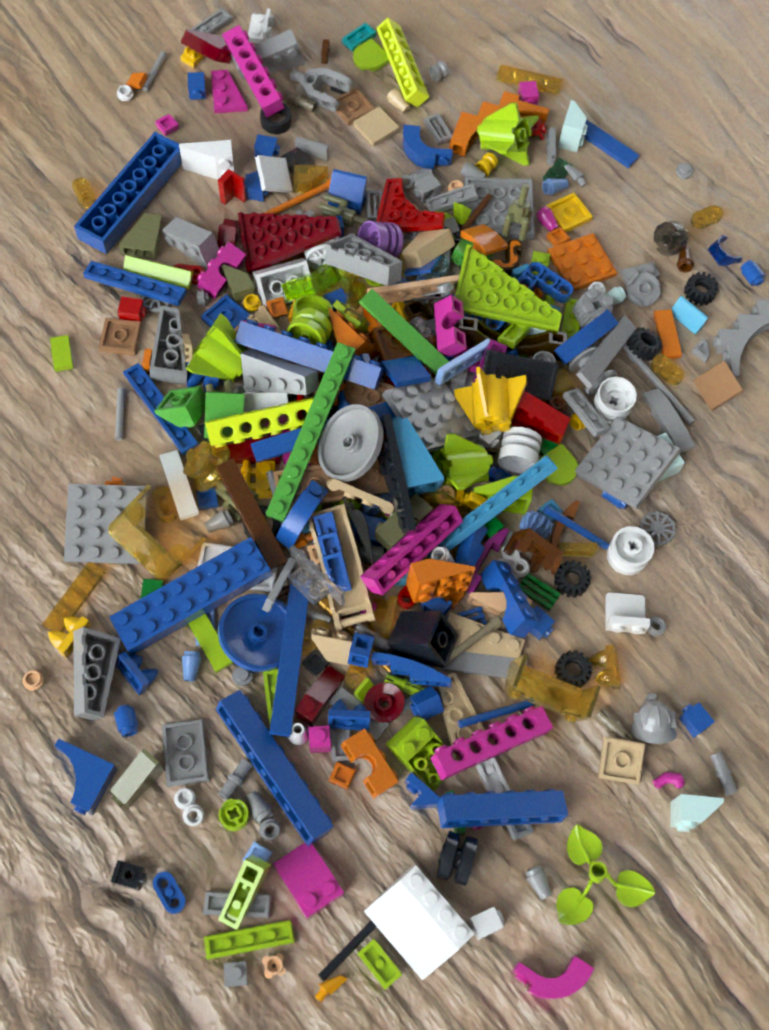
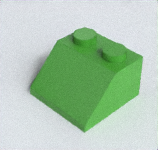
M201 386L169 390L154 412L177 427H193L205 413L206 396Z

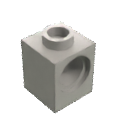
M431 173L415 181L414 196L424 204L426 203L425 199L440 195L441 184Z

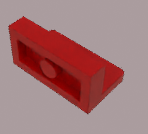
M227 169L218 179L220 202L227 205L233 197L245 202L247 200L245 179Z

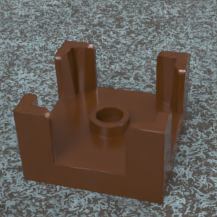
M384 326L373 328L369 334L371 343L376 341L381 355L378 359L380 364L381 361L414 356Z
M530 528L514 532L503 550L508 556H511L515 549L523 553L528 551L533 554L528 562L530 571L533 573L537 572L540 566H543L544 570H549L560 552V549Z

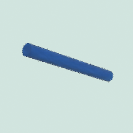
M546 506L543 512L601 548L608 549L610 544L551 507Z
M528 699L458 720L459 728H464L534 706V702L532 699Z

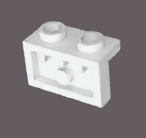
M267 9L266 15L252 13L248 31L249 42L260 43L271 37L270 25L273 26L274 22L271 9Z

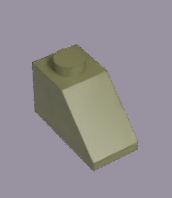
M227 265L221 266L222 275L227 279L226 285L235 302L244 301L247 295L254 294L256 285L253 279L250 280L248 273Z

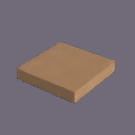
M358 87L334 98L341 103L336 113L347 126L352 125L353 121L375 109Z
M105 318L98 348L99 352L135 356L142 323L139 321Z
M725 361L693 380L711 411L744 392Z

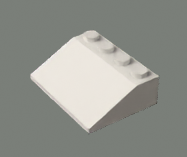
M416 865L407 869L364 910L421 980L425 979L456 953L475 934Z

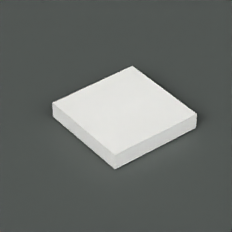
M260 155L255 158L262 191L284 193L293 191L286 158Z

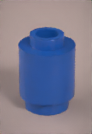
M749 260L741 266V273L751 286H759L765 281L766 275L756 262Z
M129 705L118 707L117 711L114 712L118 732L124 738L137 734L139 725L134 707H129Z

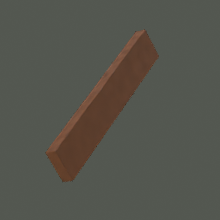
M234 458L217 465L215 469L270 570L286 563L287 559Z

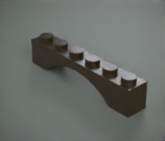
M464 316V318L458 321L457 329L465 333L466 346L475 347L488 338L497 342L498 337L502 334L484 325L477 318ZM548 330L535 335H527L515 348L518 354L533 357L538 352L547 351L556 360L561 361L554 350L567 340V333Z

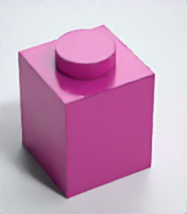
M536 81L519 83L518 95H520V101L534 105L538 104L539 93Z
M329 725L308 727L310 753L331 752Z

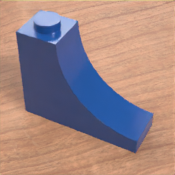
M58 738L54 746L70 759L75 771V791L70 803L75 807L74 811L84 816L86 813L93 815L117 768L114 764Z

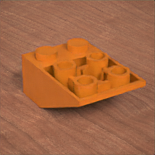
M329 308L328 311L336 341L355 348V355L360 356L363 353H368L372 360L377 355L373 350L375 346L350 321H347L338 310L335 313Z
M435 559L411 563L406 586L413 603H425L436 597L444 598L451 593L465 592L469 589L475 567Z

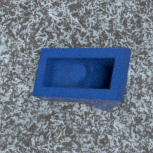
M411 772L405 780L406 788L413 795L418 794L419 796L411 804L410 809L437 808L440 797Z

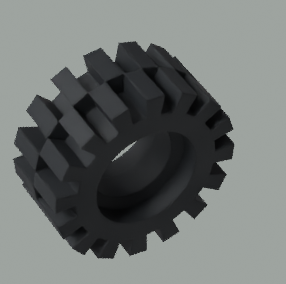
M697 272L696 275L692 274L689 277L684 288V294H686V299L690 298V303L694 301V305L700 303V306H703L704 303L708 305L709 302L713 301L719 286L718 281L715 282V277L710 278L711 274L706 276V272H702L701 275L700 272ZM695 286H703L707 292H700Z
M645 327L637 328L627 340V346H630L628 349L633 351L632 354H636L639 359L642 357L644 361L646 359L647 361L653 360L662 349L663 344H661V340H658L659 336L654 335L655 332L652 331L651 333L650 329L647 328L645 330Z
M569 560L565 561V564L562 563L558 567L554 576V585H557V591L561 590L562 595L566 593L568 598L573 595V598H576L577 595L580 597L590 585L591 576L589 575L591 572L586 570V565L581 566L582 562L580 561L578 564L575 563L576 560H572L571 563ZM568 573H575L579 576L580 582L577 585H571L567 583L565 576Z
M570 650L559 657L555 664L554 674H557L556 679L561 681L560 684L562 686L565 684L568 689L570 687L572 689L581 688L590 679L593 668H591L592 662H588L589 657H584L583 652L578 654V650L573 652ZM569 663L577 664L581 669L580 675L576 677L570 676L566 671V666Z

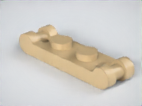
M332 478L326 483L328 489L332 491L342 490L345 492L344 496L353 500L355 497L363 499L361 503L369 507L375 504L386 514H390L394 510L392 503Z

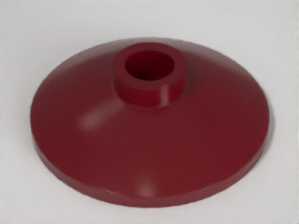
M391 683L374 685L368 690L364 698V707L367 711H370V718L379 723H388L397 719L405 705L403 693L397 686ZM384 702L389 703L388 707L383 708L382 704Z

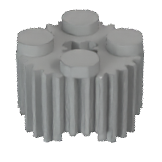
M591 288L573 305L572 312L577 317L576 320H579L580 327H585L607 309L613 314L612 304L614 300L611 296H606L602 291L599 292V290Z

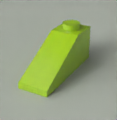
M254 855L244 860L219 916V921L236 930L239 929L263 885L271 867L270 863Z

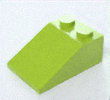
M518 476L475 487L473 492L489 499ZM533 488L502 512L525 515L532 500Z

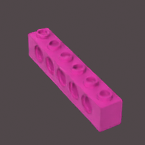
M240 25L223 33L222 36L266 117L284 109L282 104L284 98L280 91L276 92L277 86L273 78L269 79L270 73L267 67H262L263 60L259 54H255L257 50L253 42L249 43L250 37L247 31H242Z
M440 504L416 526V530L405 535L360 577L369 592L384 595L409 572L411 563L421 561L463 522L456 507Z
M534 706L525 709L523 711L524 714L520 716L517 713L507 717L506 722L502 724L497 721L489 725V729L484 732L482 729L473 732L468 739L461 737L453 741L454 745L450 747L443 745L435 749L436 753L431 757V760L441 781L547 734L553 729V726L543 707L540 706L535 709ZM523 722H526L530 729L525 728ZM506 729L511 731L512 737L506 734ZM488 737L494 739L495 745L488 741ZM470 745H474L478 752L474 753L470 749ZM452 753H456L460 761L454 760Z

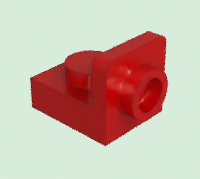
M539 117L538 121L531 127V136L539 135L541 140H545L547 126Z

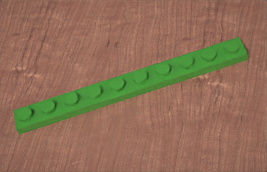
M337 342L268 506L266 516L284 522L350 366L355 348Z

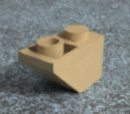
M322 627L312 628L311 638L325 659L329 662L347 665L352 636L342 631L333 633Z

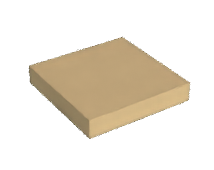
M380 107L353 121V126L373 147L399 132L400 128Z
M603 736L597 777L640 785L646 743Z

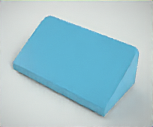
M683 296L679 297L671 309L673 317L694 334H697L704 327L708 319L704 313Z

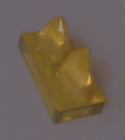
M606 645L605 650L595 653L588 660L593 665L607 667V669L598 673L594 680L600 685L611 686L612 689H621L617 650L614 645Z

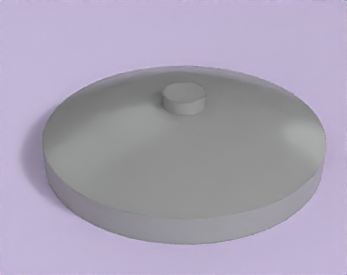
M353 404L340 409L329 419L321 433L318 444L319 463L328 476L343 482L352 481L364 475L373 466L379 456L383 443V426L378 415L363 405Z

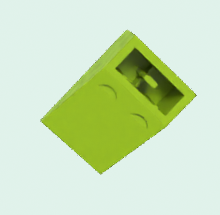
M414 716L385 745L410 773L412 772L434 792L445 780L441 781L431 757L436 753L435 749L443 746L444 743L423 718Z

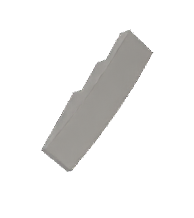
M660 388L643 393L642 399L651 408V416L660 425L661 434L667 433L673 445L679 447L681 452L695 448V444L684 423Z

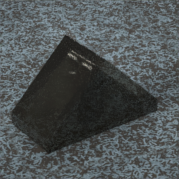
M296 147L281 156V158H286L289 173L312 176L314 159L300 148Z

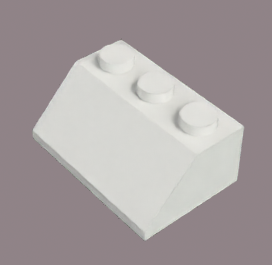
M303 258L252 272L259 297L266 309H268L266 301L284 297L286 304L293 302L303 295H315L308 264Z
M237 385L233 391L235 393H244V412L292 402V394L245 390L244 385Z

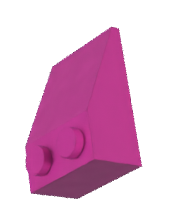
M303 843L273 863L306 920L344 896L343 890L313 844L307 846L306 843Z

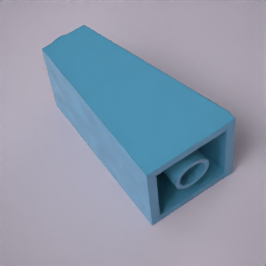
M393 418V427L409 496L412 497L415 493L422 495L438 491L444 481V477L408 418Z

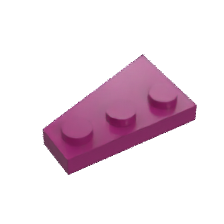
M228 70L211 71L214 112L248 111L247 105Z

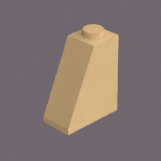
M442 229L420 232L402 251L407 268L423 267L455 246L451 230Z

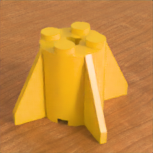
M476 367L477 378L475 383L472 381V386L454 389L455 398L473 426L481 430V434L489 435L494 431H509L511 419L527 385V376L523 375L508 379L501 376V379L493 374L486 375L480 367Z

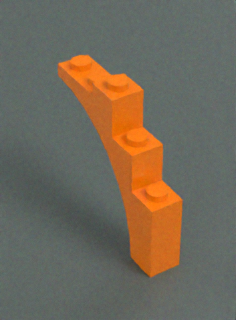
M504 91L499 105L483 101L478 116L461 112L450 141L449 149H452L453 154L465 157L470 146L480 137L477 133L478 125L482 123L485 117L510 103L518 104L520 117L539 116L543 123L547 122L549 108L520 101V95Z

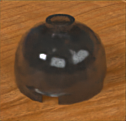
M673 220L658 225L654 231L653 240L654 243L657 242L659 248L656 249L664 256L679 254L685 249L688 244L689 234L682 223Z

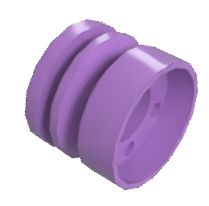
M366 221L358 230L357 237L396 258L399 256L403 246V234L397 224Z

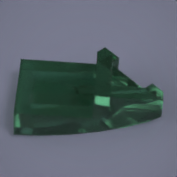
M558 157L553 166L549 167L542 181H546L548 178L565 179L569 174L565 166L570 165L573 167V165Z

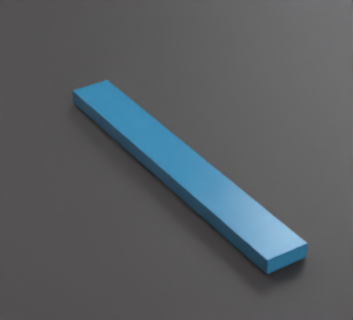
M547 455L464 517L462 519L463 522L435 548L445 547L448 551L453 549L557 470V466ZM432 551L426 555L428 559H431Z

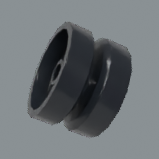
M449 830L445 843H443L436 878L447 881L451 877L453 868H455V883L466 886L472 870L478 839L467 836L463 841L462 847L459 848L460 834Z

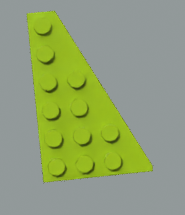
M467 244L455 296H459L455 298L463 302V313L546 331H559L562 313L552 308L546 301L543 302L533 291L520 284L514 277H510L501 267Z

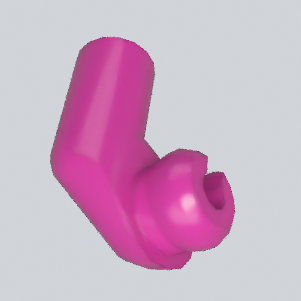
M665 772L652 781L658 790L667 783L674 784V787L678 789L685 785L684 777L680 773Z

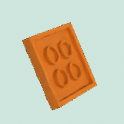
M594 233L548 248L547 250L559 275L572 284L573 292L588 287L594 282H602L617 275V271Z

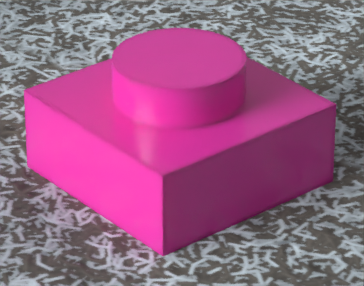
M170 114L155 121L156 126L165 136L179 129V124Z

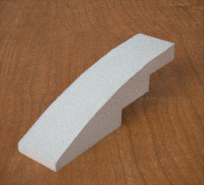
M178 450L159 455L180 520L199 515Z

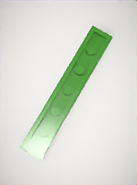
M373 289L359 301V304L434 375H437L440 367L449 362Z

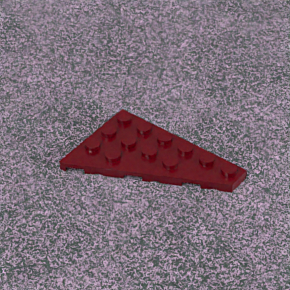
M238 213L243 250L246 254V269L249 274L342 235L339 219L336 216L308 217L307 215L291 216L289 214L275 215L274 213Z

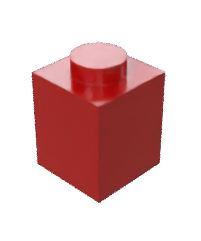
M121 296L117 310L119 319L142 323V319L147 314V307H144L143 299Z

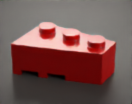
M524 391L511 419V426L531 429L541 435V438L560 445L571 418Z

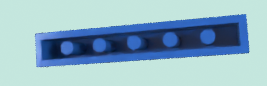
M530 789L524 792L509 790L504 793L488 791L484 794L467 792L463 795L446 793L442 795L437 803L441 828L562 823L568 815L563 790L555 791V789H546L544 791Z

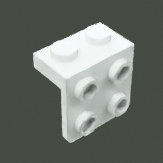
M607 593L605 597V631L645 634L650 627V619L645 618V597L643 595Z

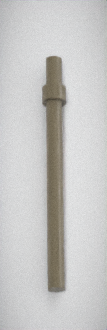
M505 611L498 616L492 617L488 624L452 651L447 664L494 628L498 629L502 626ZM431 666V668L437 671H440L442 669L440 667Z

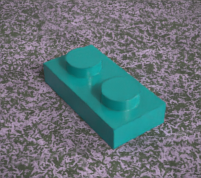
M365 22L344 36L342 43L353 52L362 43L376 37V31Z

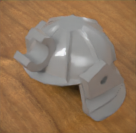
M656 693L647 694L645 703L640 707L639 712H634V722L631 727L632 735L643 742L653 744L673 741L677 736L675 731L677 727L675 711H671L662 702L656 701Z

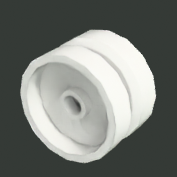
M632 526L622 528L614 535L607 549V560L610 566L620 574H638L645 569L652 558L654 542L651 536L641 528Z

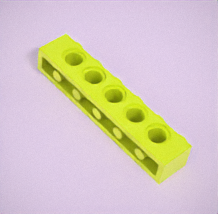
M387 17L377 27V31L405 101L419 107L429 98L428 92L401 26Z
M314 397L205 421L209 443L211 446L215 445V448L226 446V442L233 441L236 444L244 442L245 438L248 437L259 439L264 437L263 434L271 432V435L282 433L284 429L289 428L290 431L299 429L303 425L305 418L298 419L297 413L303 409L306 411L307 416ZM287 414L288 420L283 424L279 423V416ZM268 418L269 425L265 428L260 427L261 419ZM244 422L251 424V428L247 432L241 430V425ZM226 426L232 428V433L229 436L222 434V430Z

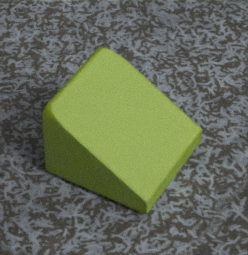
M454 202L453 217H455L457 224L464 225L472 210Z
M365 678L354 691V697L363 704L366 693L374 686L369 678Z

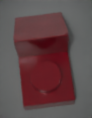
M224 219L223 224L219 225L217 239L219 249L221 246L225 247L228 242L236 247L240 233L239 221Z

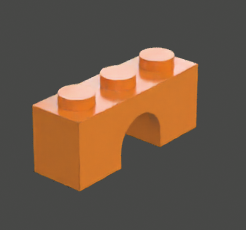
M364 728L346 739L340 746L351 763L358 759H366L370 762L372 773L363 780V783L373 799L395 786L398 783V776L395 770L386 763L385 754L382 750H378L374 744L375 739L370 732L367 733Z

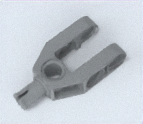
M328 68L308 69L305 74L294 69L292 70L294 73L291 72L290 79L301 84L310 100L315 101L316 105L336 112L341 103L328 96L327 93L320 92L323 84L326 83L345 92H349L354 85L349 77Z

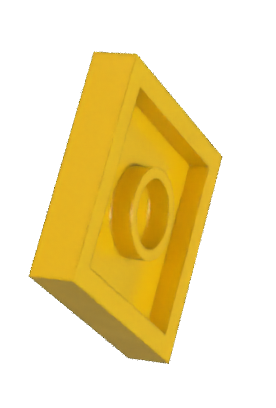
M574 192L546 205L552 210L558 226H561L566 233L592 221L593 218Z

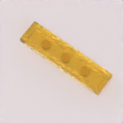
M501 64L496 76L497 81L518 86L520 82L536 81L538 90L559 95L562 83L561 78Z
M351 277L347 284L344 313L360 320L363 316L364 307L359 304V301L365 296L366 285Z
M88 562L42 623V626L50 631L63 632L66 628L64 618L76 615L106 574V571L93 562Z

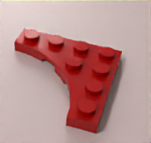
M403 178L386 179L376 221L395 223L402 232L433 231L444 228L446 219L444 212L420 211L416 209L404 196Z

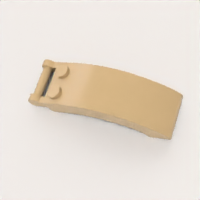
M345 504L313 513L308 522L320 560L336 630L341 631L344 627L368 620L370 622L375 621L370 592L360 577L365 571ZM333 511L352 587V590L334 595L332 594L323 563V555L313 519L314 515ZM363 610H366V611H367V613H363V614H360V615H357V616H353V617H350V618H346V619H343V620H341V618H340V617H342V616L349 615V614H352V613H356V612H359V611H363Z

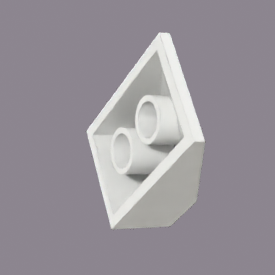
M231 140L179 144L183 169L217 180L227 169L234 172Z

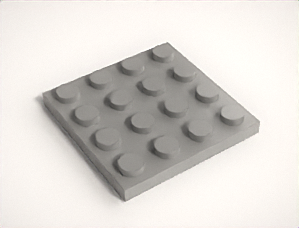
M465 177L464 186L474 183L479 200L465 204L466 207L472 210L470 215L487 194H491L493 197L471 227L484 224L496 231L502 238L519 239L521 223L512 222L508 237L502 236L503 226L509 205L513 204L514 199H519L522 184L524 183L529 184L526 199L533 211L532 179ZM533 213L526 239L534 238Z
M436 377L431 378L429 382L385 390L382 396L396 417L409 419L428 452L444 448L446 434L454 433L467 440L475 439L480 434L445 383L438 385L435 382Z
M616 417L609 426L610 430L601 436L576 468L575 473L582 480L638 509L680 454L681 450L679 447L620 417Z
M68 484L64 562L144 564L148 487Z

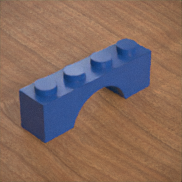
M257 134L254 145L255 158L258 155L279 156L280 145H278L277 137ZM258 171L246 174L247 199L264 202L265 195L268 196L269 191H262Z
M493 560L482 571L480 576H482V581L487 590L504 593L506 597V611L502 620L509 634L524 638L539 621L535 616V611L527 601V596L521 590L519 581L514 577L511 566L507 562Z

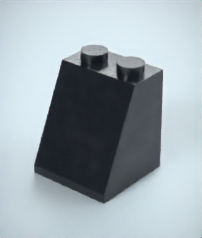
M401 611L387 644L397 656L446 668L459 635L441 611Z

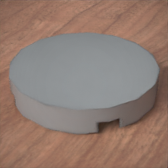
M649 272L634 274L626 284L627 298L631 303L639 307L652 305L658 300L661 293L659 280Z

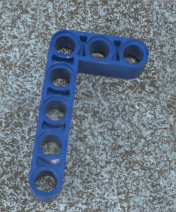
M539 262L531 263L518 279L520 284L528 285L531 291H534L537 287L560 303L569 302L573 293V286L570 282ZM536 271V272H538L539 274H538V275H534V274H532L531 272ZM546 281H551L554 284H547ZM560 291H567L568 294H562ZM489 318L486 320V326L498 332H501L508 324V322ZM491 324H495V325H497L498 327H497V328H491L490 325H491Z

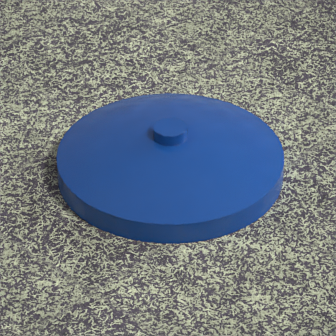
M248 594L235 599L224 610L218 625L219 643L226 656L241 668L255 672L271 671L279 666L287 607L276 599L270 612L262 610L268 597L267 595Z

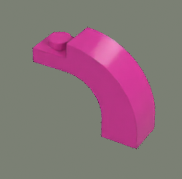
M574 956L571 957L565 970L557 978H544L520 962L516 963L512 972L516 974L515 978L525 985L530 983L527 993L542 999H559L580 990L590 978L594 968Z

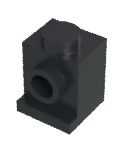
M117 860L110 882L117 886L139 891L140 886L143 887L146 882V869ZM129 871L133 872V877L126 879V873Z

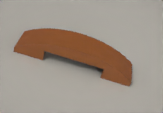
M574 501L562 515L573 521L580 501ZM559 521L550 540V543L555 547L558 545L564 524ZM560 550L550 567L551 574L553 575L556 574L564 552Z

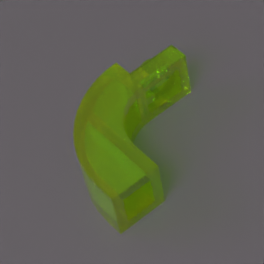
M325 263L320 265L314 272L283 282L281 286L286 300L290 301L303 295H314L338 283L342 275L339 268Z

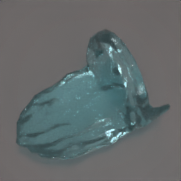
M441 254L444 262L442 269L438 272L424 273L421 276L426 279H434L446 275L449 272L446 256Z

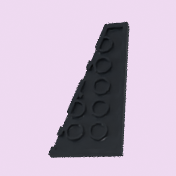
M386 414L380 417L383 426V443L377 459L381 475L384 476L398 517L399 527L402 529L403 534L416 530L391 414Z

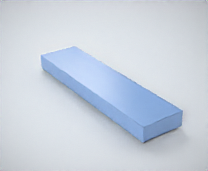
M486 339L440 367L435 382L438 385H442L479 362L490 339Z

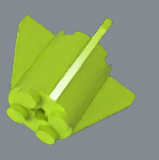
M510 103L488 115L477 127L481 149L495 150L521 165L529 166L527 148L530 142H527L528 136H531V127L538 121L539 116L520 117L517 103Z
M220 313L206 333L205 338L193 350V357L186 370L194 374L231 380V383H233L237 376L240 377L243 373L241 353L248 350L244 345L234 342L236 332L228 319Z
M451 433L446 434L444 448L429 452L444 477L440 487L447 485L453 489L464 490L474 483L487 482L489 480L490 466L493 464V459L482 445ZM437 491L434 492L433 495L434 501L438 500L436 495Z

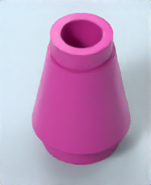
M547 206L541 208L536 213L537 220L548 231L551 232L559 227L552 210Z

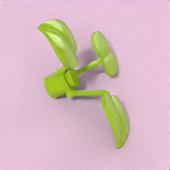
M578 824L574 826L569 835L567 853L575 864L582 865L587 862L590 865V880L582 894L578 889L571 887L562 890L558 895L556 907L558 921L561 924L577 925L586 921L591 916L593 902L585 896L593 883H602L605 878L615 887H618L616 897L627 907L640 906L655 894V889L651 883L641 874L631 870L622 871L618 875L617 883L610 873H607V867L604 863L591 861L597 860L601 856L603 850L602 842L598 836Z

